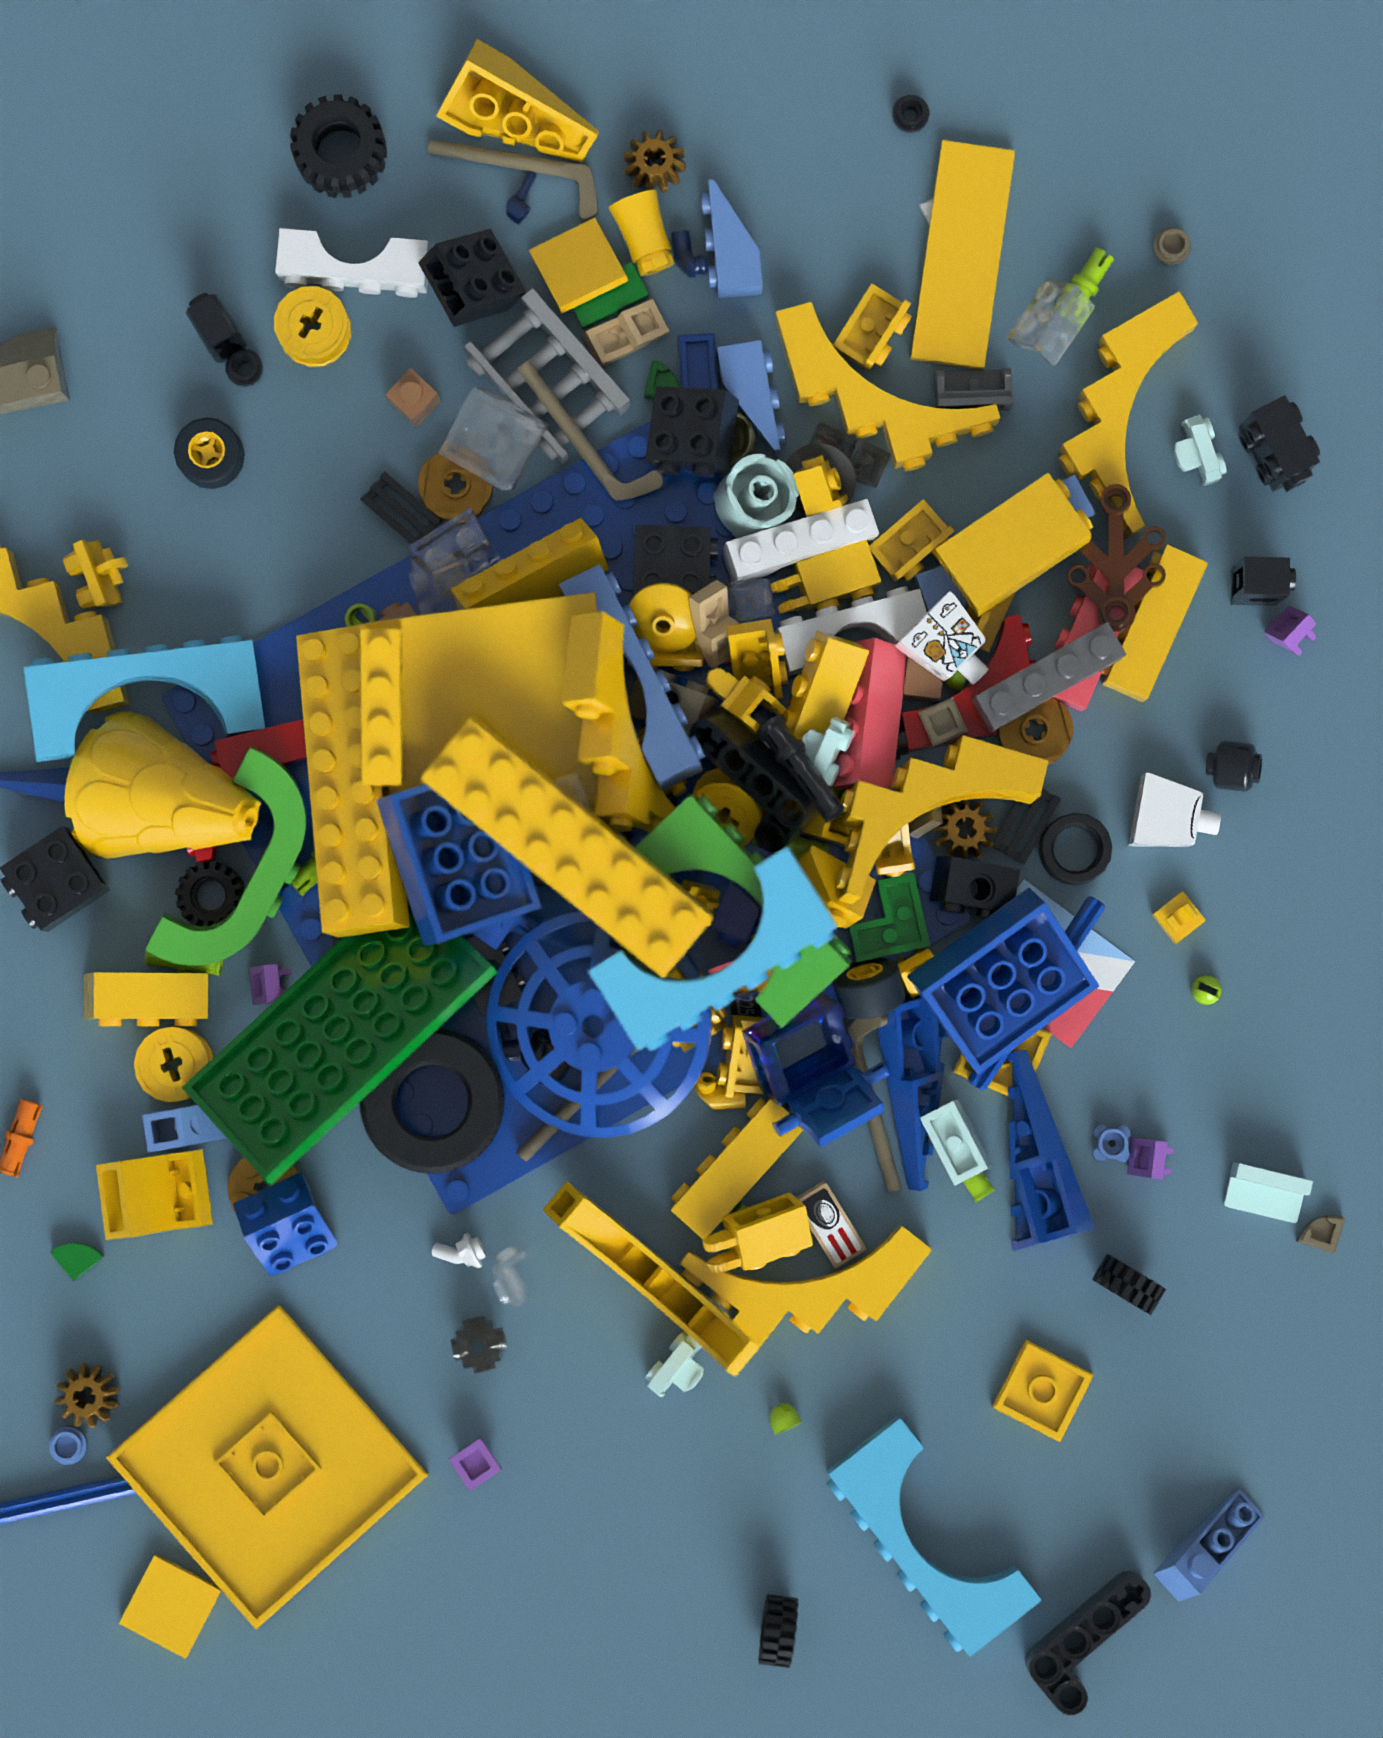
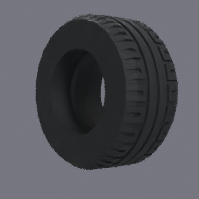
M437 1029L359 1102L361 1120L371 1142L391 1162L419 1173L449 1172L475 1160L488 1148L496 1136L504 1113L502 1080L494 1062L478 1044L457 1032ZM428 1065L442 1066L456 1073L463 1081L468 1093V1109L463 1121L456 1129L439 1137H425L412 1132L402 1122L396 1106L397 1092L404 1078L415 1069Z

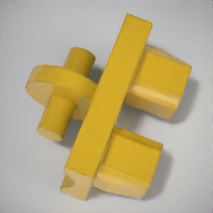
M80 540L73 543L74 551L63 558V563L70 576L78 577L84 574L88 584L76 590L75 595L79 606L90 609L95 607H115L123 603L117 586L123 583L120 571L128 567L127 559L125 557L114 558L111 548L103 549L101 542L98 540L92 542Z

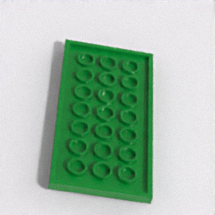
M408 896L409 928L343 937L182 1087L270 1186L497 974L493 966L462 936L438 944L424 946Z

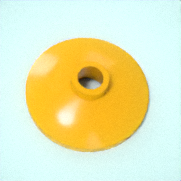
M655 583L638 591L629 603L638 623L637 626L633 627L638 640L645 637L651 650L657 653H673L689 646L697 637L689 604V597L692 594L683 587L672 583ZM659 620H666L670 623V626L660 627L657 625V622Z

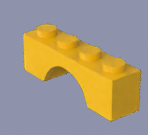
M360 629L362 785H402L404 783L401 721L402 629Z

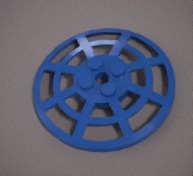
M581 910L565 913L540 924L527 933L510 950L499 967L490 990L487 1006V1036L491 1055L500 1077L512 1095L529 1112L546 1124L567 1133L585 1137L610 1138L632 1134L652 1126L673 1112L689 1095L699 1080L708 1058L712 1038L711 1007L700 1012L703 1019L697 1023V1028L690 1027L683 1031L680 1026H677L669 1031L667 1035L670 1040L659 1046L653 1062L643 1074L629 1058L636 1048L591 975L587 980L570 985L557 968L566 962L584 957H592L591 968L620 951L618 948L609 947L611 935L597 924L594 945L570 948L556 954L552 958H550L538 940L547 933L566 925L594 922ZM527 950L538 969L526 984L518 1009L499 1006V996L506 976L520 955ZM687 952L681 956L667 973L668 975L675 968L679 967L686 979L701 977L698 968ZM630 954V956L644 968L656 973L653 969H650L645 963H643L638 958ZM546 978L558 994V997L553 1003L550 1013L530 1011L533 996L541 982ZM589 1015H597L603 1020L604 1031L601 1035L594 1036L587 1031L585 1022ZM497 1021L517 1024L520 1049L530 1070L516 1082L509 1073L501 1055L497 1037ZM528 1026L549 1030L550 1040L554 1049L540 1061L536 1058L531 1046ZM673 1042L696 1043L694 1057L686 1076L677 1090L667 1099L652 1081L659 1075L666 1064ZM563 1061L572 1067L582 1070L581 1092L564 1086L549 1073ZM617 1067L631 1083L629 1086L615 1092L597 1094L598 1072ZM541 1081L557 1095L572 1102L581 1103V1125L569 1123L549 1114L533 1103L526 1093ZM640 1093L655 1108L648 1115L626 1124L596 1127L597 1105L619 1103Z

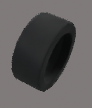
M1072 813L1059 817L1046 827L1040 838L1038 853L1042 866L1052 878L1063 884L1079 885L1094 880L1105 871L1111 860L1112 842L1109 832L1099 820L1088 814ZM1071 827L1083 828L1090 832L1097 844V856L1094 862L1088 868L1081 871H1070L1062 867L1055 859L1053 852L1054 841L1058 834Z

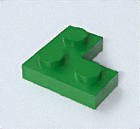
M909 873L876 881L885 918L853 924L848 927L856 963L930 947L915 874Z

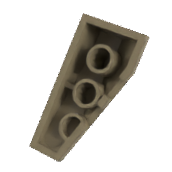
M55 327L18 334L0 345V414L70 401Z

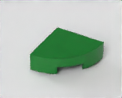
M652 359L644 398L654 400L656 386H680L675 375L666 365Z
M68 1243L50 1251L73 1281L77 1280L105 1257L95 1247L82 1243Z

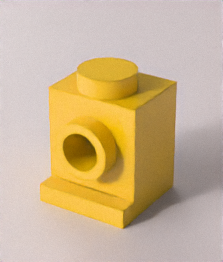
M823 455L802 461L803 468L793 473L806 517L842 507L849 501L847 493L839 495L838 490L841 489V480L835 467H830L829 460L824 461Z

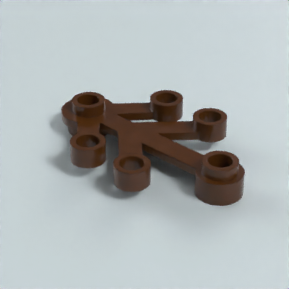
M1120 484L1109 485L1101 494V507L1108 514V557L1091 540L1076 551L1081 552L1109 579V595L1090 579V574L1086 567L1074 565L1067 573L1068 584L1074 589H1081L1099 607L1097 614L1100 624L1103 625L1108 622L1113 632H1122L1132 625L1136 613L1134 606L1152 588L1161 586L1166 577L1165 569L1161 565L1156 563L1150 564L1144 569L1143 578L1124 594V578L1151 551L1162 548L1165 543V533L1157 526L1147 528L1143 533V538L1124 556L1123 514L1130 508L1131 495L1128 489ZM1112 496L1122 498L1123 504L1119 508H1113L1109 505L1108 501ZM1151 532H1156L1161 536V541L1158 544L1152 545L1147 541V535ZM1152 569L1160 571L1162 575L1161 579L1157 582H1151L1147 578V573ZM1082 571L1086 576L1085 580L1082 583L1073 582L1071 579L1073 572ZM1112 608H1121L1124 616L1120 620H1113L1109 616Z

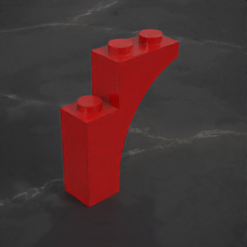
M1021 615L1005 617L1001 625L996 649L987 664L989 670L974 685L970 684L953 696L968 730L967 733L963 734L964 736L979 740L994 737L998 733L997 730L989 733L972 703L973 698L1036 662L1035 659L1029 660L1027 646L1032 645L1031 632L1028 623L1022 624ZM926 708L901 713L900 723L904 726L909 753L932 748L917 714ZM963 735L951 739L933 748L947 746L949 744L952 745Z
M301 719L215 740L216 750L210 752L213 765L220 767L231 778H234L250 745L270 754L285 767L307 761L304 721ZM217 846L197 850L189 847L186 848L189 857H196V862L216 860Z

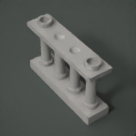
M532 288L521 297L523 307L525 308L521 312L523 316L481 352L478 351L471 341L465 345V349L469 357L465 361L478 377L483 374L487 376L540 437L541 441L538 443V446L551 461L557 457L564 465L569 458L563 446L570 440L562 429L552 436L538 420L548 411L539 399L528 408L514 392L526 382L518 370H515L504 380L490 363L532 327L537 329L541 326L549 335L546 339L547 344L528 359L536 371H539L556 355L561 357L565 354L574 364L570 367L571 372L551 388L557 399L560 401L580 383L585 385L588 381L598 392L594 395L595 400L573 418L581 431L604 411L609 413L613 409L620 417L631 408L630 399Z

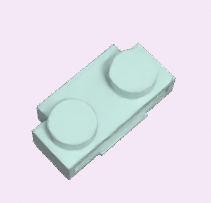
M1200 414L1184 420L1181 425L1184 427L1188 439L1174 444L1173 454L1178 467L1183 472L1198 468L1202 479V486L1219 481L1222 475L1227 473V469L1221 453H1215L1211 441L1215 435L1210 419L1208 417L1202 419Z
M837 717L831 718L830 727L825 734L811 729L802 738L806 745V755L830 787L833 785L840 769L839 765L834 764L839 751H847L855 732L849 729L851 723Z
M684 1331L681 1332L669 1347L673 1353L664 1364L658 1361L646 1375L645 1379L650 1382L647 1387L659 1397H664L665 1391L672 1383L683 1392L693 1389L703 1377L704 1368L693 1359L701 1346Z

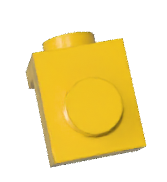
M908 824L903 826L893 836L876 859L874 864L878 875L884 874L889 877H896L905 874L906 871L915 869Z

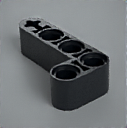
M725 709L713 710L694 722L690 728V738L695 736L704 755L767 811V814L758 824L754 833L758 847L765 853L775 854L799 838L818 813V810L788 769L781 767V765L775 762L776 755ZM739 752L743 755L744 760L740 757ZM767 777H769L773 785L768 782ZM795 802L798 803L801 810L796 807ZM775 828L778 829L781 836L776 832Z
M1123 1571L1116 1575L1027 1652L1025 1663L1031 1677L1063 1714L1069 1716L1077 1715L1084 1710L1088 1702L1087 1691L1072 1669L1149 1603L1151 1598L1150 1588L1138 1573ZM1131 1584L1133 1587H1136L1135 1589L1138 1593L1136 1597L1132 1598L1130 1595H1127L1124 1589L1126 1585ZM1113 1595L1124 1607L1122 1610L1119 1611L1118 1607L1110 1599ZM1100 1607L1111 1609V1617L1104 1624L1093 1622L1094 1612ZM1070 1632H1080L1083 1637L1081 1644L1076 1648H1066L1064 1646L1066 1635ZM1043 1656L1053 1658L1054 1664L1050 1671L1046 1673L1035 1671L1034 1666L1039 1658ZM1067 1686L1076 1687L1078 1694L1075 1700L1067 1703L1059 1700V1695L1063 1688Z

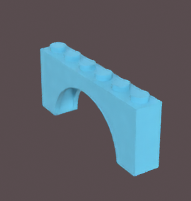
M236 635L223 637L220 639L221 644L205 645V640H193L182 643L183 648L168 650L166 644L145 647V653L130 654L129 649H117L108 651L107 657L92 659L90 653L69 656V662L54 663L53 658L31 660V666L23 667V675L36 762L73 758L75 755L74 741L76 730L87 710L100 697L111 690L140 681L172 683L197 694L217 715L225 738L264 729L265 723L253 641H243L242 636Z
M789 845L754 867L763 890L764 907L761 924L750 946L728 966L712 974L697 978L678 979L666 976L662 978L659 974L651 972L636 962L627 950L623 948L588 971L638 1051L645 1046L650 1051L658 1048L670 1040L667 1035L669 1031L679 1025L685 1031L703 1019L700 1012L713 1005L716 1011L736 999L732 993L745 984L749 990L753 989L769 978L766 971L779 964L783 970L802 958L799 951L812 943L814 948L817 949L835 937L832 930L838 927V923Z
M897 1414L827 1469L828 1475L832 1478L827 1482V1485L840 1501L845 1497L855 1508L850 1514L863 1531L870 1528L876 1535L878 1540L873 1544L883 1558L889 1561L893 1557L900 1566L901 1570L896 1574L907 1589L911 1592L917 1588L925 1600L920 1605L931 1620L935 1622L940 1618L948 1628L944 1636L958 1653L961 1649H964L968 1656L971 1657L1042 1600L1015 1564L989 1576H961L936 1566L914 1546L903 1526L900 1513V1490L907 1468L924 1447L899 1414Z

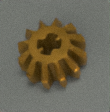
M660 129L656 132V139H651L649 133L643 131V143L631 139L629 144L632 151L624 153V161L629 164L625 168V175L629 177L635 176L633 180L635 188H639L644 183H647L646 191L654 190V185H659L660 191L666 193L668 192L667 181L678 185L680 177L677 173L686 171V163L680 160L685 156V150L680 147L674 148L677 143L675 136H671L666 141H663V131ZM658 157L661 158V166L658 164H653L651 167L648 166L649 158L654 161Z
M969 800L961 801V810H959L955 802L947 804L951 815L941 810L942 821L946 824H941L932 829V831L945 833V836L939 838L935 844L937 847L944 845L946 842L951 844L946 851V856H953L958 848L960 849L959 858L968 859V848H970L973 856L980 858L982 851L977 843L985 848L992 847L993 842L986 838L984 834H995L997 827L985 826L984 822L994 817L992 812H988L982 817L978 814L983 808V802L978 801L973 810H969ZM967 820L971 823L969 829L973 832V836L970 838L969 835H966L963 839L958 836L960 829L955 825L957 821L962 824Z
M87 1363L78 1365V1374L74 1370L68 1369L64 1373L68 1382L60 1381L56 1385L59 1391L66 1394L55 1398V1404L61 1405L66 1403L68 1408L62 1411L61 1417L65 1419L74 1413L73 1426L79 1427L84 1419H86L89 1428H94L97 1426V1417L104 1422L111 1418L107 1408L117 1409L119 1407V1402L110 1398V1395L119 1393L121 1391L120 1386H108L107 1383L115 1377L112 1372L106 1374L103 1378L100 1377L102 1372L101 1364L94 1365L91 1373ZM90 1387L93 1390L90 1395L95 1394L96 1397L89 1403H85L82 1400L85 1396H80V1391Z

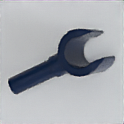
M528 171L519 191L507 202L506 215L516 224H520L531 210V207L523 201L537 176L532 171Z
M497 1021V1027L501 1034L502 1049L506 1059L509 1061L521 1060L522 1051L519 1040H511L506 1022Z

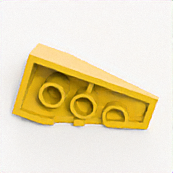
M476 39L436 117L468 135L480 138L482 134L503 139L502 143L514 146L517 142L536 147L538 152L578 162L583 161L599 134V131L510 57L479 39Z

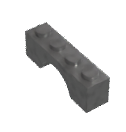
M1106 622L973 698L972 703L989 733H992L1055 695L1115 664L1127 654L1111 626Z

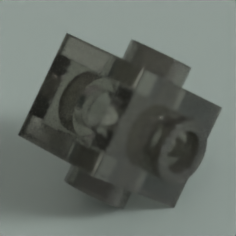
M485 1316L463 1320V1327H459L455 1331L456 1338L451 1339L455 1361L462 1360L463 1369L473 1367L474 1373L495 1369V1362L501 1361L503 1358L502 1351L508 1350L503 1327L497 1328L495 1319L486 1321ZM475 1339L482 1340L485 1344V1350L481 1353L474 1352L471 1348V1342Z

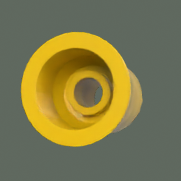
M647 190L633 194L608 207L622 233L633 263H637L640 276L652 275L674 265V260L670 253L672 248L660 212L657 190Z

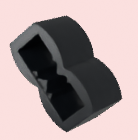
M203 293L189 302L190 307L186 310V315L215 362L222 363L234 351L246 348L247 342L218 295Z

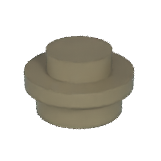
M1175 227L1165 228L1160 231L1153 243L1155 256L1159 261L1167 265H1176L1183 262L1191 249L1188 235L1183 230Z

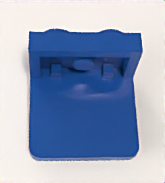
M302 1172L233 1203L243 1237L269 1275L286 1272L311 1258L323 1255L337 1245L333 1232L316 1207L308 1181Z

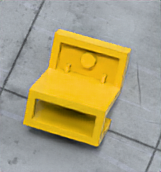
M203 1149L96 1165L105 1240L129 1238L213 1224Z

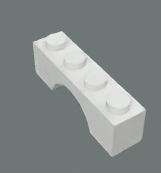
M279 228L275 272L280 281H285L284 285L292 288L307 286L308 283L322 285L321 288L329 291H343L344 287L359 288V292L375 295L380 294L381 290L396 291L395 294L398 296L414 298L418 296V293H427L428 280L418 262L431 248L427 240L391 237L385 249L374 259L364 263L350 264L341 262L328 254L322 246L317 231Z
M864 499L728 541L721 550V554L733 587L766 577L798 561L866 539L868 544H872L879 535V531L868 499Z
M904 586L888 591L886 593L887 598L873 601L872 596H868L851 602L852 608L838 611L837 606H831L815 612L816 617L803 621L801 616H795L781 621V627L777 628L774 634H782L785 655L779 656L780 662L785 661L787 677L802 673L806 662L804 658L806 646L811 639H814L817 630L835 636L847 629L862 628L878 634L886 642L895 645L927 613L920 589L909 591L908 587Z

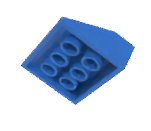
M427 784L376 800L424 946L438 944L542 908L529 868Z
M1029 887L907 976L926 1006L977 1075L1100 986L1047 904Z

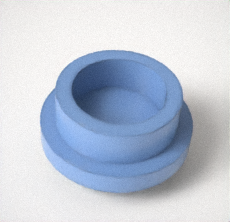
M65 1426L56 1430L49 1441L51 1456L58 1463L64 1465H71L80 1461L86 1454L88 1447L85 1434L73 1426Z

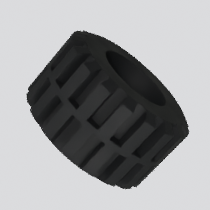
M334 94V101H327L326 96L318 98L319 105L314 107L310 102L304 107L306 114L303 116L299 113L295 118L297 127L291 128L290 137L292 143H290V148L296 166L307 184L311 183L313 189L319 193L325 190L328 197L336 198L337 193H342L344 198L352 197L351 191L356 189L361 194L367 191L365 184L370 182L374 185L378 180L377 172L383 173L385 168L384 158H387V148L380 122L376 115H372L371 109L365 103L360 106L358 100L354 97L349 96L348 101L343 100L342 94ZM345 130L359 137L360 145L357 152L345 162H327L318 155L321 141L325 136L334 131Z

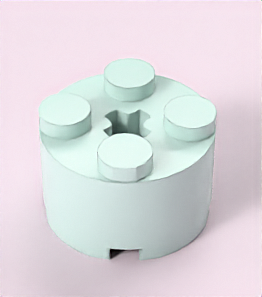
M764 454L746 456L739 460L719 483L713 498L716 512L723 525L736 538L780 526L792 515L799 491L792 470L779 459L775 461L765 457L766 455Z

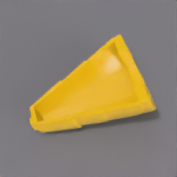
M131 711L116 712L105 717V723L98 730L92 728L86 734L72 759L65 787L66 817L72 818L74 830L71 834L74 840L87 853L105 859L149 852L156 854L187 847L197 850L250 840L253 828L258 820V811L261 804L242 786L234 783L233 778L220 767L210 765L190 746L180 742L152 718Z

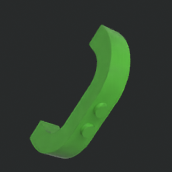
M250 745L233 778V782L256 793L267 803L274 819L273 835L239 901L225 919L212 925L197 926L186 923L166 912L163 913L145 951L161 959L182 965H206L219 962L236 954L254 938L266 916L274 918L283 901V898L278 896V893L284 882L289 885L292 884L301 865L295 861L302 848L306 830V811L302 793L294 777L281 762L253 745Z

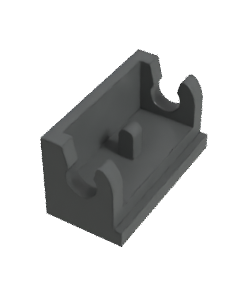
M1001 368L1000 370L934 371L935 408L968 409L997 404L998 411H1009L1013 405L1011 368Z

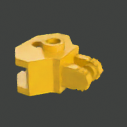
M717 667L707 673L706 681H704L706 686L723 701L718 708L730 712L755 735L761 726L750 717V714L758 704L776 716L786 710L769 693L771 688L756 676H753L751 680L744 676L738 681L730 673H725V670L718 669Z

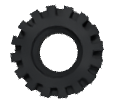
M209 861L196 863L195 867H189L186 870L187 873L179 878V887L175 889V895L178 898V901H176L177 908H180L182 912L180 914L192 925L207 926L222 921L233 911L244 891V882L235 870L224 864ZM208 881L220 883L225 891L223 904L215 910L202 908L197 900L198 889Z
M1106 1254L1092 1278L1096 1283L1149 1315H1152L1166 1291L1161 1285L1109 1254Z
M767 1594L759 1641V1664L790 1668L797 1630L798 1598Z

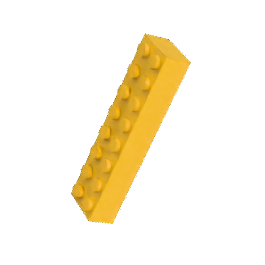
M366 623L296 635L322 933L338 938L410 927L407 893L376 802L377 799L391 795L389 785H362L360 629H366Z
M475 716L469 718L421 777L422 781L662 978L667 975L714 917V913Z

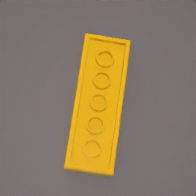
M942 140L910 360L984 370L1015 150Z

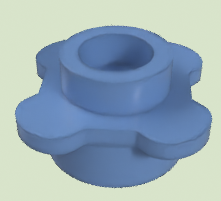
M1103 1124L1095 1127L1093 1134L1096 1137V1148L1093 1150V1157L1100 1162L1106 1159H1116L1121 1163L1127 1161L1130 1157L1128 1138L1131 1136L1129 1128L1124 1125H1120L1117 1128H1107ZM1110 1140L1115 1141L1114 1147L1108 1145Z

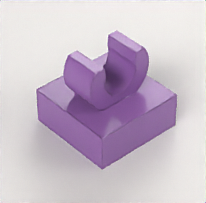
M1288 605L1264 631V634L1271 642L1286 648L1292 653L1301 655L1303 652L1298 647V643L1303 638L1311 641L1316 639L1315 633L1312 631L1316 622L1309 614Z
M278 964L249 968L252 1005L273 1003L286 990L280 988L279 978L291 975V970L288 968L278 969Z
M1132 1137L1127 1174L1163 1180V1175L1171 1174L1172 1170L1165 1168L1166 1154H1174V1149L1167 1146L1168 1142Z
M479 1437L449 1458L450 1463L469 1491L502 1470L501 1465L482 1437Z

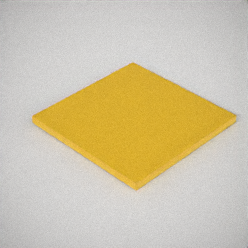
M595 592L367 622L366 629H402L401 721L404 783L402 785H389L390 794L426 784L421 780V777L469 718L475 716L595 815L599 774L594 773L591 767L578 760L582 718L577 716L575 711L561 703L570 619L574 615L597 612Z
M280 1304L106 1457L256 1630L429 1475Z

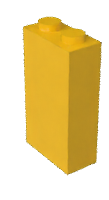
M1049 472L935 548V557L977 617L1088 544L1091 540L1092 533L1090 529L1093 528L1091 521L1082 509L1075 511L1068 501L1071 498V494L1066 485L1059 478L1054 481Z

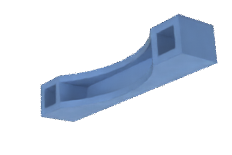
M599 564L560 583L559 586L564 596L595 592L597 612L604 611L624 625L623 656L629 661L641 681L647 708L646 732L642 751L661 790L663 791L703 771L699 759L705 757L695 736L688 739L682 727L688 724V721L679 703L671 706L665 694L671 691L669 683L662 670L654 672L649 660L655 658L645 637L638 640L633 630V627L637 626L638 623L630 606L621 607L616 595L622 593L613 573L605 575Z

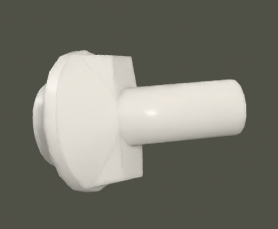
M468 1232L463 1235L461 1241L455 1243L456 1248L436 1242L432 1248L433 1257L454 1264L465 1263L467 1267L481 1268V1259L486 1257L479 1237L471 1238Z

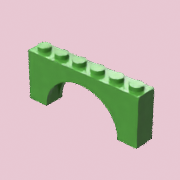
M695 793L691 794L635 847L667 875L683 870L714 872L741 885L756 899L762 909L764 907L763 890L754 867L766 859L758 851L751 854L742 844L745 837L733 824L728 823L725 826L715 815L719 812L718 808L704 794L700 798ZM836 935L832 940L817 949L814 948L812 943L799 951L802 958L782 970L779 964L774 966L767 986L755 1000L781 1028L850 966L851 960L847 956L851 951Z

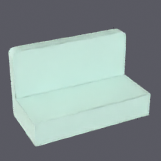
M958 1099L920 1117L954 1186L993 1167Z
M1233 1162L1223 1204L1229 1208L1296 1223L1299 1218L1303 1196H1310L1313 1181Z

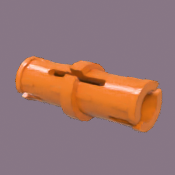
M20 1098L10 1130L6 1129L4 1134L6 1141L0 1157V1173L19 1177L28 1147L33 1146L35 1138L32 1136L43 1105Z

